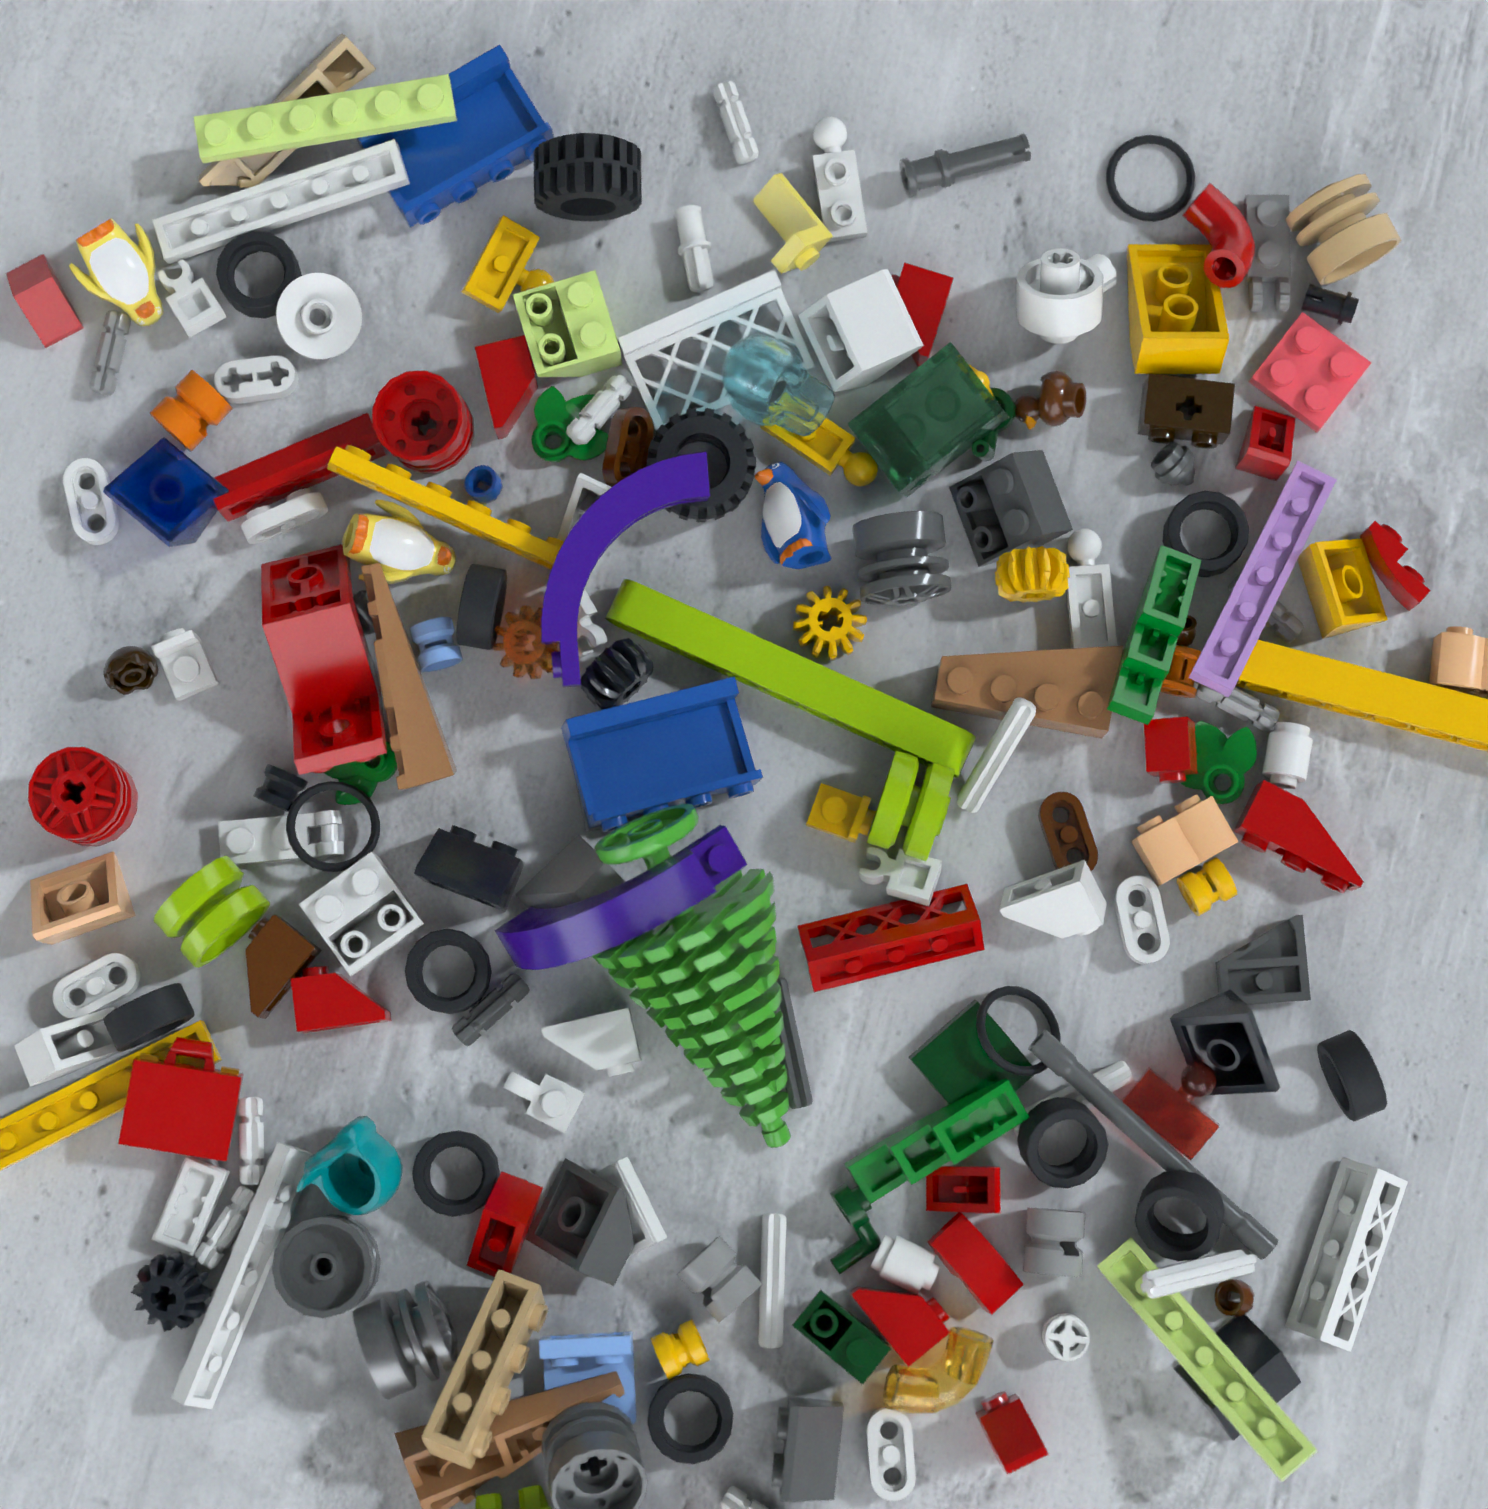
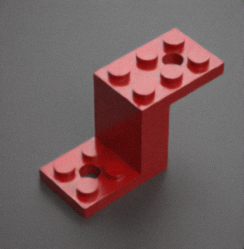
M340 544L261 564L262 627L292 713L294 763L298 774L302 775L310 772L323 773L334 766L353 761L366 762L378 755L387 753L381 686L353 600L350 558L344 555L343 545Z

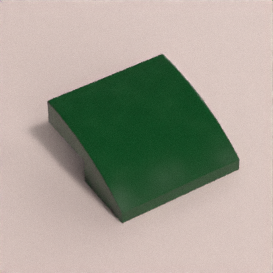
M973 1000L908 1057L948 1105L1005 1078L1009 1080L1016 1092L1034 1076L1009 1073L989 1058L982 1048L977 1034L976 1018L980 1003L976 1000ZM987 1012L985 1021L986 1033L995 1051L1011 1064L1032 1066Z

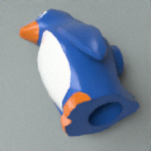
M783 462L770 464L764 470L757 472L754 477L761 484L765 492L761 539L770 559L775 564L781 563L782 566L792 569H804L831 561L832 557L829 553L825 536V526L829 522L831 515L825 499L803 482L794 470Z

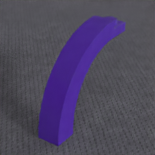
M707 452L685 454L662 460L640 469L619 481L584 512L568 534L558 552L549 575L541 618L542 645L560 644V651L551 652L553 678H562L563 687L581 686L577 641L578 613L583 591L598 560L624 531L643 518L679 504L708 501L710 489Z
M719 825L673 856L616 887L566 906L550 909L530 907L494 931L516 967L525 970H539L562 966L611 949L674 918L715 893L716 889L714 887L748 864L727 827Z

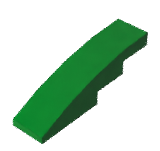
M1160 545L1126 641L1107 710L1146 725L1154 717L1163 680L1170 670L1177 639L1185 627L1202 560Z
M1005 1078L916 1121L847 1161L844 1165L856 1185L864 1193L869 1203L872 1204L906 1181L913 1185L949 1161L956 1165L1030 1117L1009 1080Z

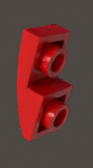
M1376 521L1364 530L1360 535V539L1363 540L1372 568L1387 590L1400 604L1410 611L1431 590L1423 584L1425 580L1419 572L1408 565L1402 566L1397 562L1408 550L1401 543L1402 537L1392 527L1386 524L1380 525Z
M961 1212L952 1217L927 1241L950 1273L962 1281L982 1309L991 1315L1024 1285L996 1249Z

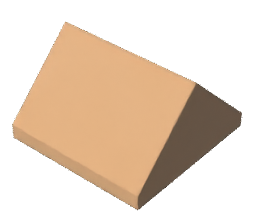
M114 851L30 880L32 935L38 942L53 945L136 916Z

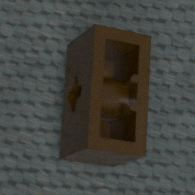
M1149 373L1142 387L1137 435H1146L1149 441L1162 444L1174 442V439L1191 441L1192 446L1203 449L1216 448L1217 444L1223 445L1231 431L1235 384ZM1181 407L1188 408V415L1192 416L1190 420L1184 419L1183 412L1179 411Z

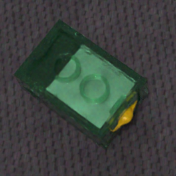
M950 342L847 424L897 491L908 497L969 450L975 441L983 439L1010 417L993 396L988 376L984 372L972 367L953 343Z

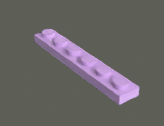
M1300 461L1296 462L1189 676L1190 679L1229 698L1337 479Z

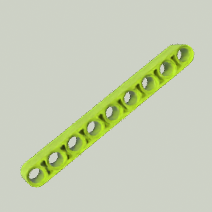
M623 579L605 617L608 622L629 633L729 678L735 677V680L889 750L915 756L920 764L929 767L933 763L953 768L955 769V778H959L976 740V736L961 727L629 579Z

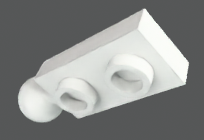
M825 117L816 124L813 132L815 143L824 150L825 154L813 155L812 157L821 222L833 235L828 242L867 237L855 149L841 151V147L847 139L846 126L838 118Z
M1090 529L1075 531L1067 542L1068 553L1072 559L1077 561L1078 565L1069 567L1070 578H1068V589H1066L1071 649L1117 646L1109 564L1095 565V559L1101 553L1102 542L1098 534Z

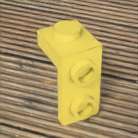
M782 173L773 175L753 199L756 207L786 242L771 260L777 270L782 274L796 268L803 271L810 267L820 257V250L833 235Z

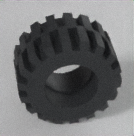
M598 133L562 135L540 143L534 149V204L536 208L551 216L573 221H604L619 218L636 211L642 204L641 150L637 148V145L625 139Z
M696 408L687 409L686 413L680 416L678 413L669 418L668 423L662 424L656 431V435L651 440L648 449L647 466L677 457L679 451L684 446L693 442L710 443L716 446L725 456L727 463L726 474L716 487L710 489L708 501L684 503L665 508L669 513L672 511L679 515L678 518L686 521L688 518L696 519L697 522H706L707 519L712 518L717 520L723 518L726 513L733 512L747 496L755 476L756 457H754V445L751 438L748 439L746 437V430L740 423L736 425L731 421L732 417L726 413H723V415L714 413L715 409L705 408V411H696Z

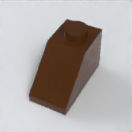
M275 914L270 920L264 917L255 925L248 936L252 942L245 949L251 1012L258 1018L263 1019L269 1016L292 988L291 978L301 977L302 969L308 968L322 951L282 917Z

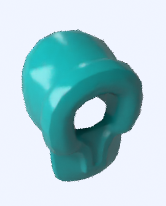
M359 1116L343 1127L334 1139L306 1160L304 1175L300 1179L296 1190L300 1192L309 1184H314L321 1189L330 1204L338 1210L350 1215L369 1214L384 1206L399 1189L402 1177V1163L395 1148L376 1132L374 1121L368 1116Z

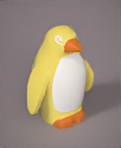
M110 218L76 239L79 251L90 275L85 274L72 263L69 265L70 270L88 292L102 300L114 303L124 310L131 320L138 325L150 326L160 320L163 314L162 302L157 295L154 281V250L148 236L138 223L135 224L139 245L137 246L124 230Z
M385 500L375 501L377 506L392 516L354 514L343 535L344 555L364 565L380 563L388 585L403 582L411 577L423 574L437 576L449 574L456 563L454 548L448 543L431 536L409 510L394 502ZM363 574L359 575V579L364 581Z

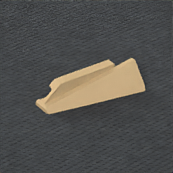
M342 33L271 104L345 92L370 75L376 68L350 39ZM297 148L215 161L197 179L203 186L222 185L249 188L260 184Z

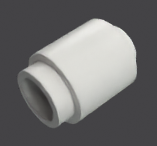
M1277 722L1275 724L1274 732H1270L1268 736L1262 772L1265 777L1271 778L1270 783L1280 788L1295 789L1297 783L1306 782L1313 739L1309 737V727L1291 722Z
M884 1235L870 1268L880 1272L878 1277L918 1295L921 1287L930 1290L940 1265L933 1263L936 1253L900 1236H896L893 1239Z

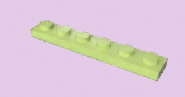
M449 74L193 117L199 155L203 163L457 121Z
M1132 1237L1097 1265L1098 1270L1281 1482L1317 1452V1449L1180 1292L1154 1299L1149 1298L1146 1292H1142L1140 1286L1143 1283L1142 1275L1147 1271L1159 1268Z

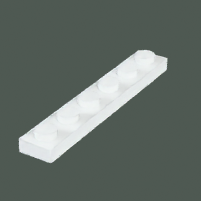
M394 139L153 219L152 221L163 258L168 264H171L181 259L225 246L238 235L252 231L267 232L409 185L410 182L398 144Z
M277 1142L267 1162L265 1173L255 1197L249 1205V1211L238 1238L232 1246L231 1254L221 1279L214 1289L213 1298L206 1315L197 1330L196 1339L189 1356L179 1373L178 1382L171 1399L186 1406L213 1408L273 1263L275 1249L285 1234L302 1193V1190L297 1192V1185L304 1175L305 1162L313 1153Z

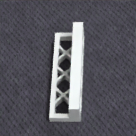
M1342 1157L1285 1325L1286 1328L1351 1352L1408 1181L1379 1168ZM1384 1183H1387L1389 1187L1384 1202L1380 1205L1379 1198ZM1372 1229L1373 1235L1369 1245L1366 1247L1365 1240L1368 1231ZM1358 1272L1356 1285L1351 1290L1350 1284L1353 1275ZM1343 1315L1344 1321L1339 1336H1333L1339 1317Z

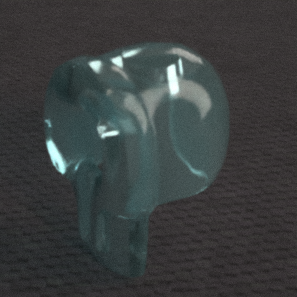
M754 334L739 339L727 352L722 367L723 385L727 391L732 408L746 420L762 426H773L776 424L801 436L811 435L825 420L834 402V392L823 382L810 375L802 366V361L798 355L784 343L767 335ZM782 378L786 382V387L775 402H770L773 390L779 379Z

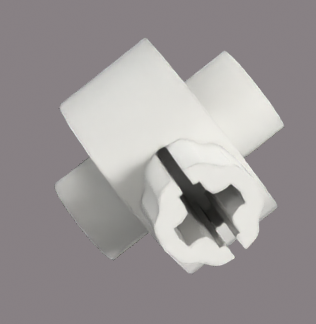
M1058 248L1046 251L1042 254L1041 258L1027 263L1018 272L1016 278V318L1019 324L1029 332L1040 335L1046 342L1055 344L1071 342L1078 335L1091 331L1101 321L1103 293L1116 284L1117 280L1114 279L1117 276L1116 269L1109 258L1102 254H1095L1084 260L1080 259L1078 253L1069 249Z

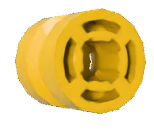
M1217 857L1204 863L1202 870L1197 873L1187 872L1176 879L1183 898L1196 916L1211 910L1214 902L1218 900L1225 902L1238 895L1231 875Z
M692 1319L680 1324L675 1334L662 1332L651 1337L654 1350L668 1380L680 1375L688 1363L699 1366L710 1361L707 1350Z

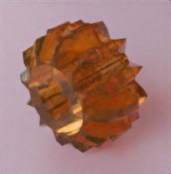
M521 606L519 616L514 612L505 614V620L509 628L497 626L494 629L498 635L504 638L503 643H496L492 648L494 651L506 652L499 664L502 667L513 665L514 677L522 678L528 673L530 679H540L542 669L547 673H553L551 652L560 651V649L557 648L558 644L542 645L541 618L543 607H539L534 612L531 606ZM527 635H535L536 639L532 642L535 650L526 649L530 642Z

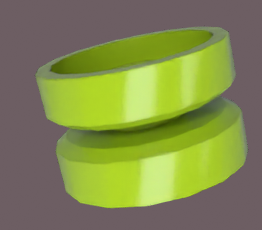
M895 751L867 843L888 850L895 844L900 826L903 825L908 827L902 846L904 855L926 862L935 836H939L951 800V797H948L955 769L933 763L927 768L921 787L914 785L919 768L917 757Z
M228 856L217 858L187 879L168 897L154 916L153 921L169 938L184 936L180 951L197 968L210 963L238 942L262 918L270 905V901L256 886L248 885L239 888L244 873Z

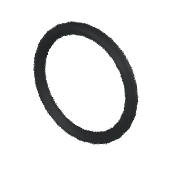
M1144 135L1126 141L1115 151L1107 167L1106 183L1113 202L1121 211L1132 218L1154 222L1176 215L1187 205L1195 188V171L1190 157L1180 145L1162 136ZM1158 144L1173 151L1185 167L1187 179L1184 193L1177 203L1164 211L1151 213L1134 209L1121 198L1116 188L1115 170L1118 162L1126 152L1138 145Z
M328 781L307 788L295 799L287 815L286 833L294 853L304 863L318 870L340 872L345 871L374 850L380 836V819L372 800L363 791L344 782ZM329 790L346 792L356 797L365 806L371 821V834L363 850L355 857L339 863H327L310 856L301 847L295 831L296 817L302 805L310 797Z
M1005 986L993 990L981 1002L977 1012L976 1028L982 1048L995 1064L1009 1073L1031 1076L1043 1072L1048 1067L1042 1061L1032 1066H1018L1006 1061L995 1051L986 1033V1014L991 1004L1002 996L1017 995L1026 998L1042 1011L1050 1026L1051 1034L1060 1042L1059 1025L1054 1013L1044 1000L1028 989L1018 986Z

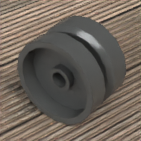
M329 1214L301 1221L285 1233L275 1249L272 1272L276 1289L288 1306L305 1316L327 1318L351 1310L369 1296L378 1281L381 1260L377 1242L365 1226L350 1217ZM321 1258H328L332 1262L333 1268L328 1275L324 1274L325 1266L319 1263Z

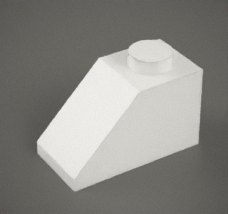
M1082 860L1006 887L999 910L1003 917L1063 939L1075 934L1078 936L1090 934L1103 925L1107 903L1086 861Z
M107 1008L39 1029L14 1045L30 1087L68 1075L122 1052L117 1051L103 1021V1018L114 1011L115 1008Z
M629 1008L541 1028L544 1038L597 1071L607 1069L608 1077L634 1072L633 1063L642 1061Z

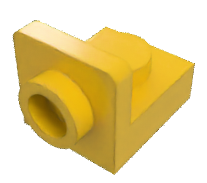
M821 783L806 826L855 843L859 833L868 835L876 811L868 808L871 801L870 797L865 795L859 797Z

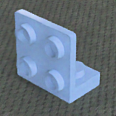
M633 1331L542 1336L539 1340L540 1359H543L545 1391L617 1371L625 1394L620 1398L612 1394L602 1402L618 1407L630 1418L632 1424L636 1422Z

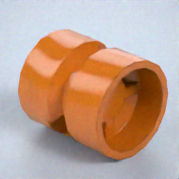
M193 370L175 386L177 394L175 397L165 396L150 412V415L190 452L208 435L206 430L208 424L217 426L233 409L207 381Z

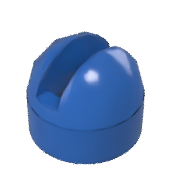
M480 465L470 470L464 482L467 493L480 503L495 501L503 488L499 475L486 465ZM479 482H482L490 488L485 491L477 488Z

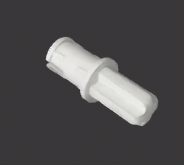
M697 205L683 206L676 209L674 213L681 246L678 247V254L684 258L689 289L701 293L712 289L714 286L708 252L711 250V243L705 239L701 207Z

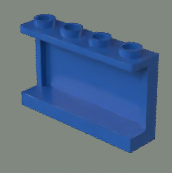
M500 44L449 73L457 121L356 138L362 150L394 139L397 142L410 184L388 191L409 227L417 223L420 225L427 224L440 215L441 209L453 202L463 203L477 193V188L489 181L499 182L507 178L514 171L515 166L527 159L534 161V149L540 143L554 138L553 129L548 122H544L512 71L509 58Z
M735 677L565 720L561 730L589 829L602 826L603 832L612 831L627 824V818L646 815L666 807L686 803L699 808L713 802L711 796L727 792L729 799L754 792L753 785H756L763 778L761 769H755L735 701L736 696L739 694Z

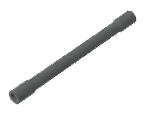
M1044 1030L1034 1039L1028 1050L1057 1076L1064 1078L1165 1171L1184 1170L1197 1173L1208 1180L1081 1065L1075 1055L1050 1032ZM1214 1185L1222 1197L1225 1208L1223 1223L1229 1228L1231 1234L1260 1260L1266 1258L1277 1246L1278 1239L1253 1216L1241 1210Z

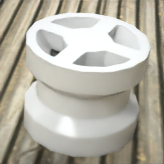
M1057 1313L1049 1317L1043 1325L1041 1332L1042 1342L1046 1350L1057 1359L1073 1361L1082 1357L1088 1350L1090 1333L1086 1324L1078 1317L1068 1313Z

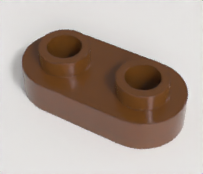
M641 407L622 408L612 418L602 465L603 478L608 486L613 487L619 481L647 467L648 449L651 440H653L654 424L650 414Z
M1055 792L1049 795L1040 805L1038 818L1056 870L1071 865L1066 858L1068 850L1076 849L1081 853V861L1085 860L1090 871H1092L1098 861V850L1082 803L1075 795L1068 792ZM1055 808L1066 810L1068 814L1066 822L1058 823L1054 820L1052 813Z

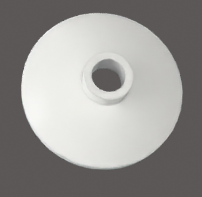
M310 273L296 278L283 290L276 306V323L282 339L293 351L310 359L324 360L339 356L353 345L360 333L362 310L356 294L344 281L326 273ZM313 309L321 311L324 316L323 323L319 326L312 324L309 319V314Z

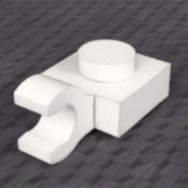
M511 1071L503 1087L531 1101L525 1114L563 1133H566L585 1095L584 1092L545 1073L539 1085Z

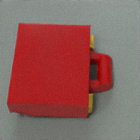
M177 1037L165 1060H159L158 1055L141 1053L140 1057L136 1056L133 1060L118 1144L227 1161L244 1074L239 1073L240 1069L222 1066L221 1070L216 1069L212 1042ZM177 1055L205 1059L204 1067L176 1063Z

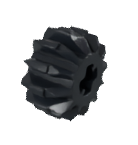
M630 638L615 641L609 648H605L599 656L595 657L592 664L586 668L585 673L580 679L581 689L587 694L586 697L602 710L620 706L628 702L647 683L648 677L653 673V662L647 656L648 653L639 644L636 645Z
M181 1251L173 1252L168 1257L164 1254H159L150 1261L149 1265L142 1267L136 1275L139 1282L134 1285L131 1293L142 1298V1300L137 1304L135 1311L147 1310L149 1313L147 1325L154 1324L160 1320L164 1332L172 1330L176 1325L180 1329L187 1328L194 1322L195 1318L201 1317L207 1310L208 1306L205 1301L211 1297L213 1290L202 1283L208 1279L209 1272L198 1273L195 1270L197 1258H191L184 1263Z

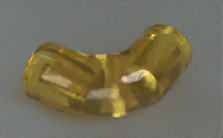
M951 1327V1333L948 1334L942 1356L933 1365L926 1368H913L899 1364L891 1366L884 1385L883 1400L885 1408L909 1414H934L958 1404L978 1385L988 1364L994 1340L988 1335L972 1329Z

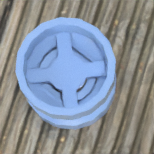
M439 617L429 619L410 627L412 641L419 646L420 655L417 659L422 672L437 671L462 662L463 657L460 647L454 644L452 638L455 632L452 618Z

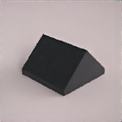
M1231 989L1173 1014L1170 1018L1199 1096L1277 1092L1280 1085L1253 1011Z
M1246 1314L1234 1316L1215 1333L1276 1403L1301 1383L1282 1351ZM1178 1364L1174 1368L1176 1373L1234 1441L1241 1434L1185 1369Z

